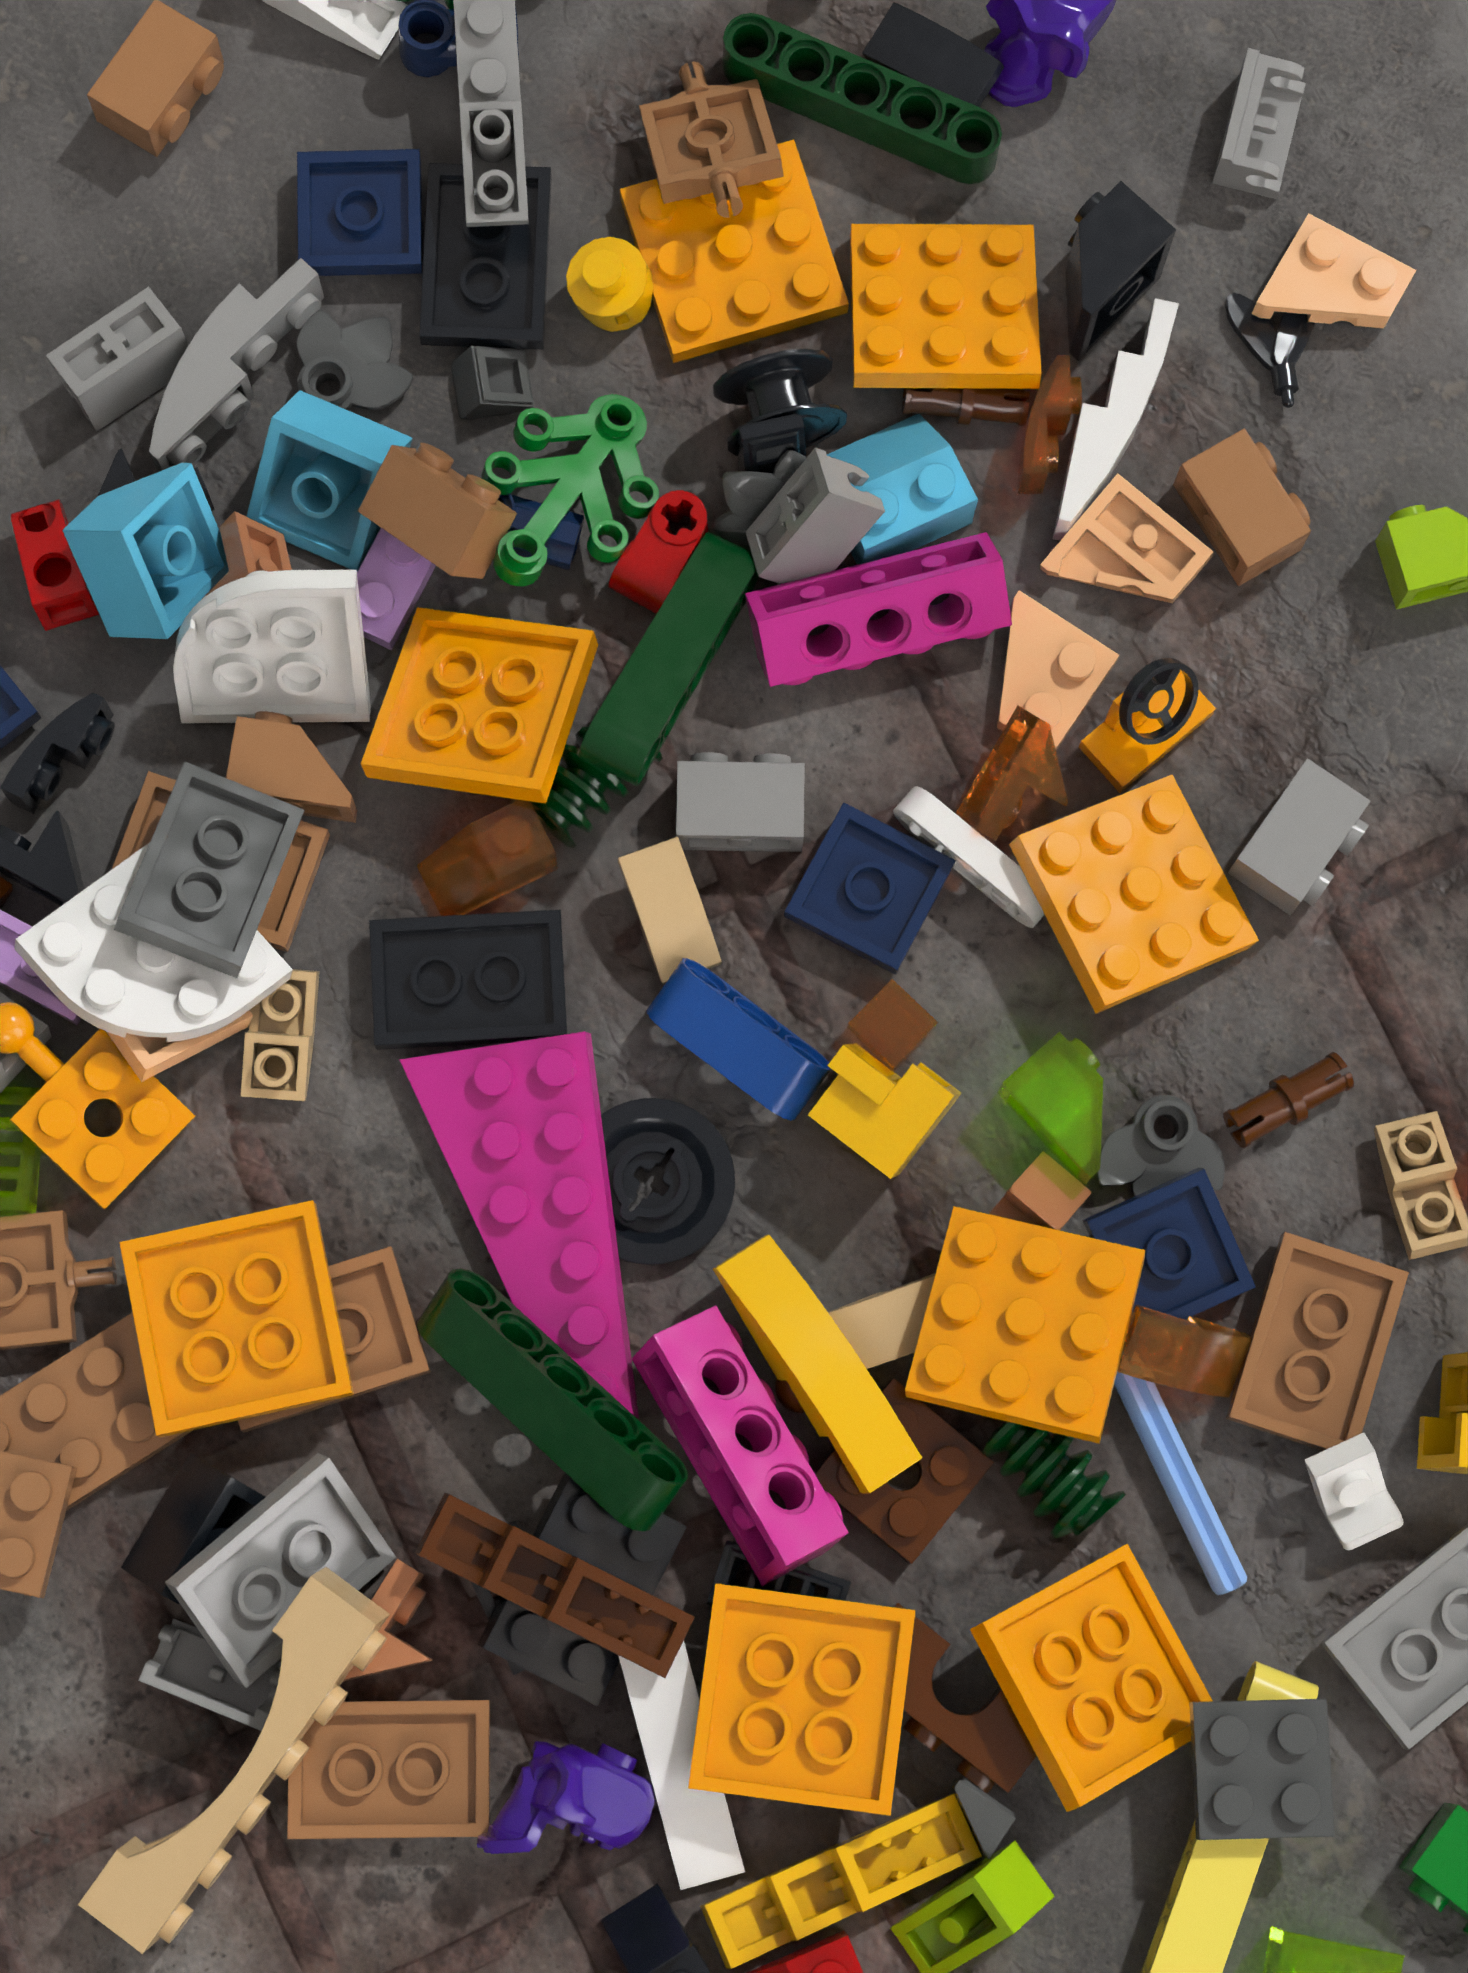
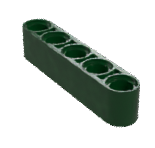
M755 13L741 14L732 19L726 26L723 36L724 75L731 84L757 79L764 100L960 183H980L989 178L995 170L1002 132L998 120L985 109L763 15ZM752 46L763 51V54L758 57L747 58L738 54L737 50ZM806 69L813 71L819 77L813 81L805 82L796 79L792 74L798 70ZM855 93H864L872 97L874 101L868 105H857L849 101L847 97ZM917 116L928 121L930 125L926 128L915 129L907 126L902 120ZM964 140H975L984 145L986 149L981 152L971 153L962 149L958 143Z
M710 532L703 536L591 722L578 753L579 759L635 786L641 783L746 604L745 593L752 592L759 577L750 551Z
M453 1269L448 1273L418 1320L417 1328L421 1337L615 1520L635 1531L645 1532L651 1530L688 1479V1471L684 1463L490 1282L479 1274L466 1269Z

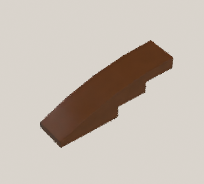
M444 1493L415 1551V1554L663 1678H666L695 1618L679 1608L447 1493Z

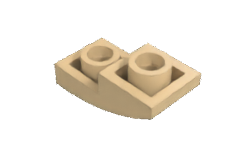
M675 837L619 857L618 864L638 915L640 928L662 986L683 958L694 960L707 969L721 965L722 961L679 838Z
M293 969L291 977L287 982L250 1009L253 1017L249 1024V1031L245 1032L241 1097L306 1101L314 1042L320 971Z
M1434 1111L1376 1125L1374 1133L1382 1170L1408 1259H1416L1468 1246V1217L1454 1180L1457 1166L1438 1112Z
M936 1273L890 1291L870 1295L828 1312L866 1369L915 1353Z

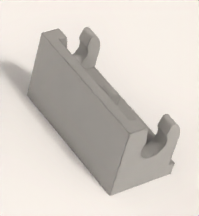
M1248 48L1238 76L1212 184L1277 199L1306 84L1301 82L1304 67L1292 61L1260 54V50Z
M148 286L48 353L46 357L70 397L76 399L87 420L97 432L166 386L189 343L179 324Z
M814 448L746 531L758 577L784 584L835 571L885 512L880 498L867 491H860L851 485L852 483L854 486H863L868 480L869 475L853 464L827 456L826 451Z
M173 1619L171 1625L165 1624L158 1636L161 1641L157 1652L152 1660L150 1659L145 1663L138 1681L262 1731L278 1685L281 1662L277 1661L249 1687L245 1688L233 1680L197 1627L177 1619Z

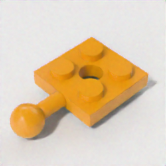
M12 1002L0 1003V1053H17L46 1082L9 1121L98 1206L106 1209L181 1132L195 1115L154 1076L141 1082L106 1031L98 1029L64 1064L46 1045L34 1036V1020L26 1008ZM94 1100H109L120 1111L121 1122L119 1128L108 1137H99L92 1134L84 1123L85 1110Z

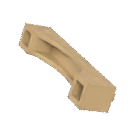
M327 1567L311 1575L272 1630L283 1639L278 1685L264 1727L239 1772L221 1795L201 1815L184 1827L147 1844L134 1836L117 1849L78 1905L141 1954L160 1938L170 1944L194 1912L185 1903L196 1887L200 1884L208 1890L232 1859V1855L226 1852L224 1848L235 1832L240 1830L247 1835L269 1807L271 1801L262 1794L276 1775L284 1781L287 1780L308 1752L310 1747L303 1743L301 1739L316 1720L322 1726H325L344 1702L348 1692L341 1688L340 1685L353 1666H356L363 1672L381 1650L387 1638L378 1631L390 1614Z

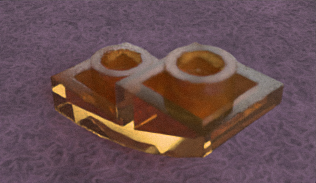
M1057 355L1038 389L1021 449L1018 471V494L1043 493L1048 473H1057L1059 445L1057 435H1065L1071 414L1080 413L1082 403L1081 377H1070V355Z
M1135 1304L1117 1371L1181 1390L1229 1397L1252 1338L1249 1334L1193 1316H1189L1187 1321Z

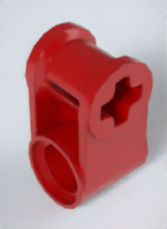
M684 490L670 491L662 495L654 504L636 538L630 542L621 555L611 575L608 587L657 614L701 539L708 532L707 511L702 500L695 494ZM684 516L690 517L692 531L681 528L676 535L670 534L668 520L679 523Z

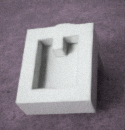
M1364 1432L1305 1459L1319 1507L1345 1550H1353L1403 1525L1401 1512L1386 1489L1375 1449Z

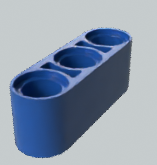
M688 958L681 960L647 1008L646 1012L650 1019L662 1030L768 1110L784 1119L792 1121L797 1118L831 1071V1068L827 1066L829 1062L816 1049L715 973L694 960Z

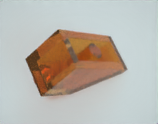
M518 800L468 824L417 865V869L440 915L451 916L464 915L558 870L556 852L531 802Z

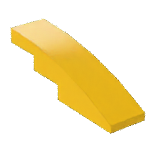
M770 1235L761 1237L713 1268L777 1380H786L819 1437L829 1438L861 1493L870 1494L922 1459L891 1405L849 1341Z
M954 1793L793 1863L700 1907L726 1969H733L790 1941H797L857 1912H864L982 1857Z

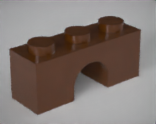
M896 1603L892 1606L895 1608L905 1609L899 1603ZM915 1616L903 1713L909 1717V1720L903 1726V1729L932 1752H935L941 1743L962 1759L955 1770L986 1794L989 1793L994 1785L1003 1792L1009 1793L1037 1756L1000 1686L997 1687L988 1701L979 1710L967 1715L952 1713L938 1702L932 1688V1674L938 1660L951 1644Z

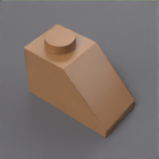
M269 711L256 712L254 718L237 716L226 773L227 779L305 810L303 813L305 816L356 823L358 810L351 793L300 725L292 724V718L286 715Z

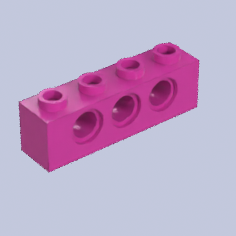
M987 532L745 593L757 658L770 687L780 684H802L809 681L815 675L842 668L846 670L861 669L870 665L874 660L901 653L920 654L930 650L936 644L960 638L978 639L991 634L995 629L1012 625L1003 560ZM950 593L949 597L942 603L930 605L939 595ZM890 609L884 617L878 620H869L877 611ZM825 624L830 625L823 633L809 636V633L814 628Z
M716 1305L654 1334L631 1358L762 1586L823 1555L849 1533L843 1523L842 1512L837 1501L830 1493L824 1491L810 1467L809 1456L805 1446L799 1438L792 1435L776 1408V1400L771 1388L764 1380L758 1378L743 1352V1343L739 1333L730 1323L725 1321ZM702 1377L712 1380L719 1388L720 1395L709 1390ZM735 1433L741 1434L748 1439L752 1445L753 1452L740 1445ZM769 1490L775 1491L782 1497L786 1509L779 1507L773 1502Z

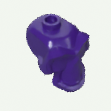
M990 0L986 5L990 17L996 20L1001 32L989 40L984 51L1003 64L1004 69L988 94L1004 106L1018 107L1046 98L1052 90V78L1055 70H1059L1067 77L1077 78L1087 65L1089 56L1088 44L1106 22L1116 0Z
M535 1742L531 1750L533 1757L528 1766L522 1767L510 1796L493 1824H490L488 1832L478 1836L477 1848H483L485 1853L491 1854L530 1852L537 1846L547 1823L560 1830H564L568 1823L570 1824L569 1831L571 1834L579 1837L581 1832L584 1833L582 1841L593 1844L597 1839L599 1840L598 1846L600 1848L612 1850L615 1847L620 1849L637 1839L650 1822L655 1803L653 1785L646 1778L633 1772L638 1762L637 1759L604 1743L601 1744L597 1755L574 1744L558 1748L548 1742Z

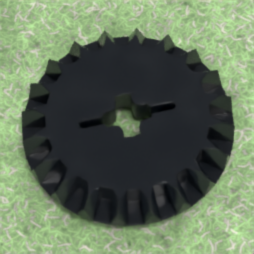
M642 1098L631 1100L604 1112L601 1118L619 1258L627 1263L655 1266L681 1261L685 1257L703 1249L721 1230L730 1212L734 1198L735 1170L729 1148L722 1135L708 1119L696 1110L682 1103L667 1099ZM672 1152L673 1155L665 1166L666 1172L663 1176V1183L669 1188L663 1196L659 1193H651L647 1199L643 1198L632 1212L629 1211L638 1199L637 1193L640 1189V1182L634 1177L640 1169L648 1173L652 1172L656 1166L660 1167L668 1154Z

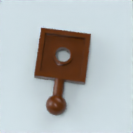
M776 1378L775 1392L779 1402L792 1412L805 1413L786 1380L780 1381ZM893 1378L882 1389V1393L922 1456V1459L917 1461L919 1477L916 1483L911 1488L901 1491L892 1488L886 1482L870 1494L861 1493L835 1448L815 1471V1475L824 1491L830 1493L839 1506L908 1564H912L994 1462L922 1401L907 1398L905 1387Z

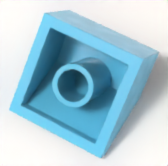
M299 390L271 418L246 517L284 534L285 542L358 572L380 530L377 524L359 513L358 509L391 445L410 448L413 438Z
M920 414L909 417L827 454V456L853 464L865 471L869 478L863 486H854L852 483L851 485L860 491H867L880 498L885 509L882 516L851 551L857 565L910 552L973 522L978 498L951 445Z
M192 463L177 464L99 495L62 530L109 637L168 639L182 625L192 608L229 571L221 533Z

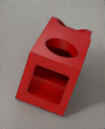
M60 499L11 513V522L31 603L44 630H51L99 615L62 531L69 522Z

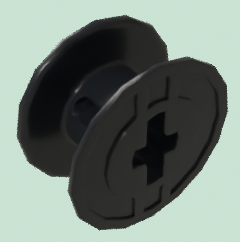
M795 349L762 355L725 372L713 384V395L721 402L733 405H748L751 420L743 425L796 413L798 415L801 414L804 423L805 448L818 444L836 434L847 421V412L838 405L811 402L808 389L821 382L832 370L833 359L824 351ZM742 425L727 438V450L735 456H738L739 428H742Z

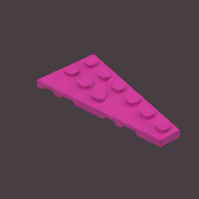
M584 1031L399 1059L512 1303L638 1419L639 1414L591 1033Z

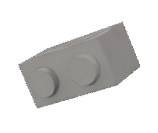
M714 752L696 753L690 756V761H677L676 837L679 838L682 849L802 852L804 840L805 763H791L790 756L776 753L756 755L753 758V762H728L727 755Z
M1307 758L1241 852L1228 874L1290 916L1302 900L1313 907L1334 877L1332 873L1324 869L1337 850L1348 856L1369 825L1359 819V817L1371 801Z

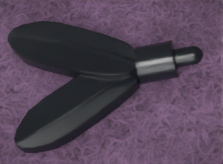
M1230 294L1225 304L1227 319L1230 325L1256 359L1266 369L1271 371L1274 394L1281 396L1283 406L1286 408L1292 407L1295 402L1293 394L1299 389L1295 364L1298 362L1308 342L1315 323L1308 322V314L1284 312L1276 331L1269 319L1259 318L1252 314L1256 305L1253 300L1241 294Z

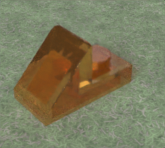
M1018 705L956 812L972 828L995 841L1002 829L1009 827L1017 818L1023 803L1022 795L1027 786L1064 806L1068 805L1050 724Z

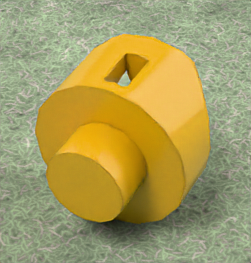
M615 237L594 239L582 246L571 259L566 274L567 289L581 314L592 324L603 330L614 332L627 330L645 318L651 306L653 282L651 271L640 251L626 240Z

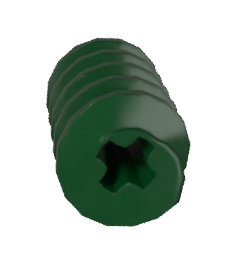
M582 727L575 734L579 748L589 727ZM566 744L560 760L562 766H558L546 804L528 801L538 820L559 841L568 847L574 848L576 844L568 828L574 825L589 833L594 827L585 811L591 807L607 815L611 808L603 793L608 789L624 798L629 792L622 779L579 759L578 753L580 749ZM660 751L654 759L656 762H660L663 759Z
M1006 1421L992 1433L983 1449V1453L986 1457L1003 1451L1009 1454L1000 1469V1474L1003 1477L1021 1471L1025 1473V1477L1016 1493L1020 1498L1037 1492L1043 1495L1033 1514L1040 1518L1057 1512L1059 1518L1050 1533L1054 1539L1074 1533L1076 1536L1079 1535L1126 1495L1123 1491L1106 1496L1101 1495L1110 1475L1106 1470L1088 1476L1084 1474L1093 1454L1089 1450H1084L1069 1456L1067 1451L1074 1440L1073 1437L1061 1434L1052 1435L1048 1431Z

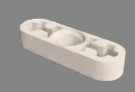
M914 786L895 807L893 813L906 830L923 844L956 860L953 869L1018 922L1027 927L1034 928L1045 915L1021 867L931 793L921 787Z

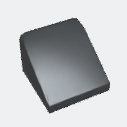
M470 346L453 361L452 376L460 419H478L517 413L528 408H534L525 350Z
M961 1777L959 1779L954 1778L949 1787L952 1793H955L981 1855L989 1860L1016 1819L1013 1816L1014 1812L966 1779Z

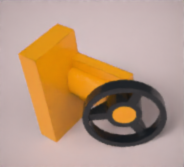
M1174 658L1158 659L1143 667L1132 678L1125 691L1113 700L1105 721L1081 740L1078 748L1115 789L1121 793L1209 719L1216 708L1199 690L1197 677L1191 668Z

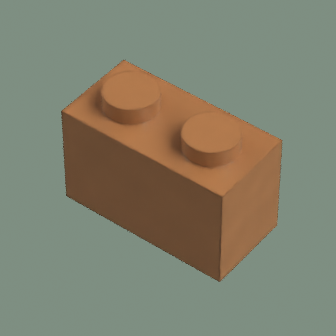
M154 0L87 94L96 121L158 157L168 141L174 143L184 133L189 123L190 110L201 94H210L222 77L224 60L217 35L159 0Z
M1245 428L1182 463L1173 484L1238 586L1301 551L1311 533L1309 528L1310 517L1305 505L1296 494H1287L1275 476L1277 474V466L1270 451L1263 443H1254Z
M422 442L417 449L391 445L358 512L450 576L483 579L495 557L499 541L507 534L517 513L498 500L501 491L497 487L471 474H467L465 478L451 469L454 460L442 450Z

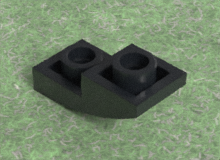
M893 2L862 52L865 58L871 62L978 107L981 106L1004 69L1003 64L976 45L896 2Z
M91 693L77 701L52 720L26 747L0 786V789L12 804L34 814L41 799L48 801L57 790L63 775V767L60 766L62 759L85 769L93 754L100 756L105 751L115 728V723L111 721L114 714L105 699L95 693Z

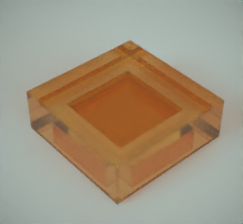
M891 979L848 1023L847 1028L894 1071L937 1027L938 1022Z

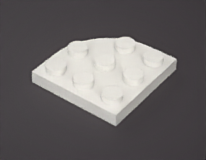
M357 570L254 571L246 577L219 587L199 601L184 619L176 639L173 673L181 723H236L237 716L254 718L255 713L259 711L280 713L292 718V722H370L371 701Z
M149 842L16 938L14 949L68 1009L93 1026L124 1038L128 1033L144 1037L166 1038V1042L183 1041L212 1033L238 1019L287 982L291 977L293 969L258 930L255 933L238 978L114 930L119 914L150 844Z

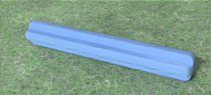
M1136 1349L1123 1352L1114 1383L1116 1390L1212 1591L1217 1595L1229 1593L1243 1586L1247 1582V1575L1140 1352Z

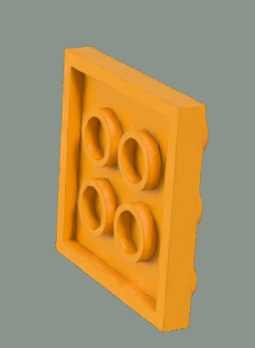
M794 139L777 144L784 177L762 181L754 185L737 187L743 208L736 216H733L729 200H727L729 218L720 216L716 210L713 193L663 204L657 178L620 189V200L635 247L640 251L651 271L653 282L652 299L673 363L848 313L849 302Z
M851 224L853 388L1039 389L1041 355L1034 225Z
M417 607L361 761L366 777L546 804L599 645L594 630Z
M1173 775L1020 834L1009 844L1095 1014L1245 951L1259 941Z
M314 1200L119 1242L156 1436L165 1437L354 1395L317 1207Z
M953 1206L905 1387L906 1397L1100 1444L1145 1260V1250Z
M1128 1544L1108 1553L970 1629L1066 1812L1085 1805L1190 1742L1189 1702L1213 1701Z
M715 1583L688 1788L891 1816L916 1610Z

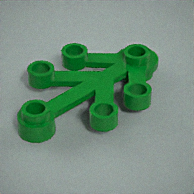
M617 394L604 395L591 403L587 414L551 417L547 412L539 408H528L520 413L513 430L514 440L522 449L536 452L544 449L550 442L588 441L578 454L519 461L515 455L509 452L498 451L492 453L487 458L481 478L497 487L501 491L500 495L510 494L519 487L556 483L525 528L510 531L499 541L493 559V566L497 575L504 582L513 586H528L538 580L547 561L545 544L579 496L590 532L587 541L589 553L596 560L604 563L615 562L621 557L628 543V532L620 522L613 520L599 468L607 457L611 455L622 486L618 497L619 507L627 516L635 519L648 517L654 504L659 499L658 486L652 479L644 476L636 446L641 443L646 433L647 421L643 410L633 400ZM609 418L618 419L625 425H615L609 420ZM528 424L535 425L542 430L543 434H530L524 426ZM503 468L511 474V478H499L493 473L492 469ZM633 491L640 492L646 496L648 502H637L629 493ZM608 535L616 541L617 546L609 547L602 544L598 536ZM513 547L523 548L533 556H519Z

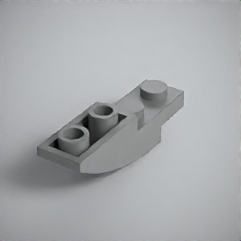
M453 0L466 227L529 224L515 0Z
M302 258L290 267L258 299H255L241 284H238L214 309L195 334L174 370L155 419L149 453L158 472L180 463H192L194 466L205 453L206 443L222 427L230 429L238 424L249 411L250 401L254 398L246 372L249 369L256 371L263 367L275 354L278 347L277 342L293 327L296 329L302 328L306 321L320 310L324 294L319 275Z

